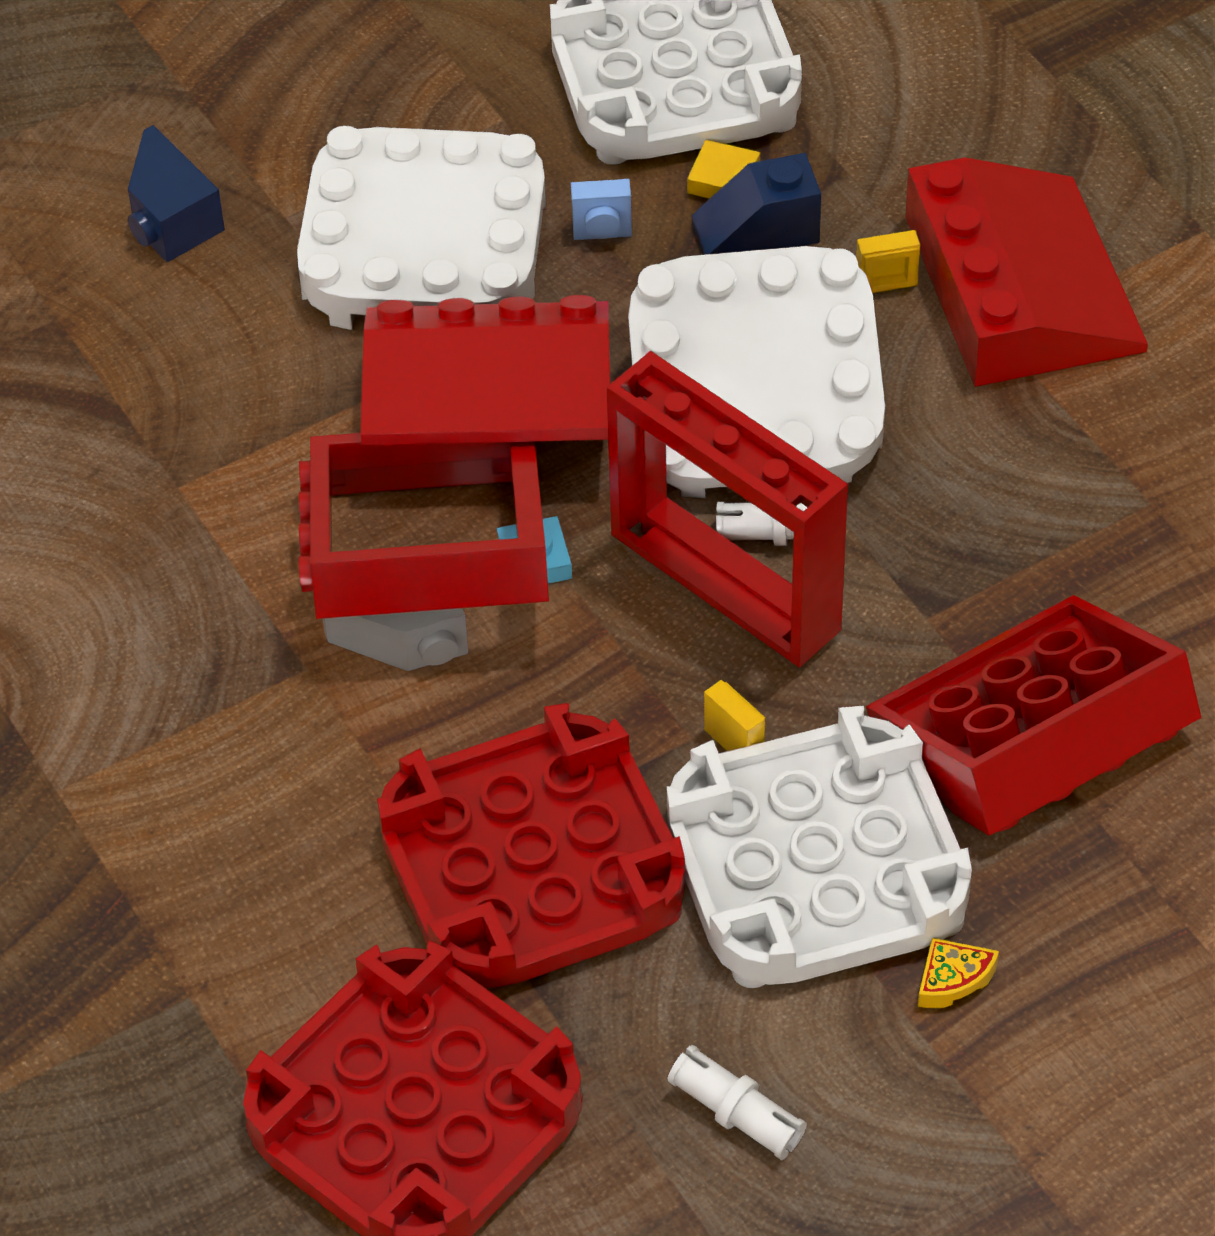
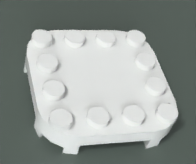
M558 0L556 4H550L552 53L579 131L587 143L596 149L597 157L606 164L614 165L630 159H649L701 149L705 140L727 144L758 138L773 132L789 131L796 124V113L801 104L800 55L793 56L772 0Z
M339 126L331 130L327 136V145L319 151L312 167L298 243L297 256L302 300L308 299L312 306L329 315L330 326L352 330L355 314L366 315L367 307H377L379 303L388 300H406L411 302L413 306H438L439 302L451 298L469 299L474 302V305L499 304L502 299L517 296L534 299V276L543 209H546L543 162L536 153L534 140L524 134L508 136L493 132L386 127L356 129L351 126Z
M801 246L685 256L647 266L640 272L638 285L631 295L628 315L632 366L649 351L654 352L846 483L852 482V475L871 462L878 448L882 449L885 401L874 300L867 276L858 267V261L852 252L846 249L833 250L831 248ZM666 445L667 483L680 489L682 496L706 499V488L727 487Z
M864 706L839 708L838 723L723 753H718L713 740L691 749V759L674 776L671 786H667L668 828L673 838L680 836L685 856V880L709 945L722 965L732 971L733 978L741 986L758 988L765 984L795 983L924 949L931 945L932 938L943 940L956 935L963 928L965 911L969 901L972 872L968 848L960 849L923 763V742L910 725L902 730L889 721L864 716Z

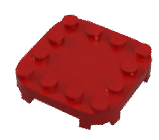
M569 703L544 707V723L430 761H426L421 748L399 759L400 769L384 786L381 798H377L384 850L426 945L431 940L452 950L454 966L486 989L488 987L494 988L517 984L641 941L666 926L674 924L682 914V898L685 890V856L680 836L673 838L630 752L629 734L616 718L608 724L595 716L569 712Z
M429 940L427 949L402 947L380 953V948L376 944L355 958L357 974L271 1057L260 1050L246 1069L247 1084L243 1099L247 1132L253 1147L271 1167L361 1236H473L566 1140L578 1121L583 1107L581 1074L574 1056L573 1043L557 1026L549 1034L455 967L452 950Z

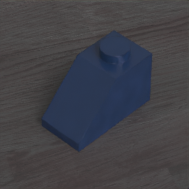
M154 125L144 129L128 186L132 214L128 216V224L134 237L142 246L147 247L150 245L166 262H169L225 230L219 189Z
M806 153L747 164L692 215V225L703 255L800 247L820 243L821 191Z

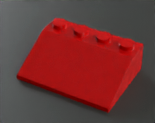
M966 157L908 168L905 218L910 230L916 231L920 243V255L974 387L1147 352V340L1073 176Z
M572 295L562 298L560 302L535 303L531 298L517 296L502 299L499 304L474 305V302L469 299L451 298L439 302L438 306H413L411 302L406 300H388L379 303L377 307H367L363 331L361 446L608 440L607 386L611 384L609 302L596 301L595 298L587 295Z
M1075 595L1066 598L866 706L869 717L889 721L902 730L908 725L913 728L923 742L922 760L938 797L954 815L989 836L1014 827L1024 816L1050 802L1068 797L1078 786L1102 773L1120 768L1130 757L1156 743L1172 739L1179 730L1202 718L1185 650Z

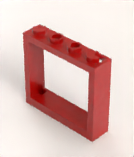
M649 351L607 386L611 535L800 668L842 630L848 483L654 352ZM666 445L794 532L792 583L667 497ZM802 503L807 509L802 511L796 506ZM638 522L641 523L642 532L645 533L641 538L630 531Z
M360 433L310 436V460L299 461L301 490L299 492L301 522L299 524V545L301 556L298 557L302 592L313 591L316 619L549 602L546 546L535 441L361 446ZM512 482L517 538L332 552V495Z

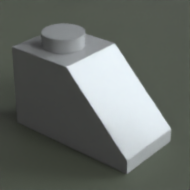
M463 608L323 619L324 633L329 643L405 671L415 670L428 665H441L452 658L468 654L466 619Z

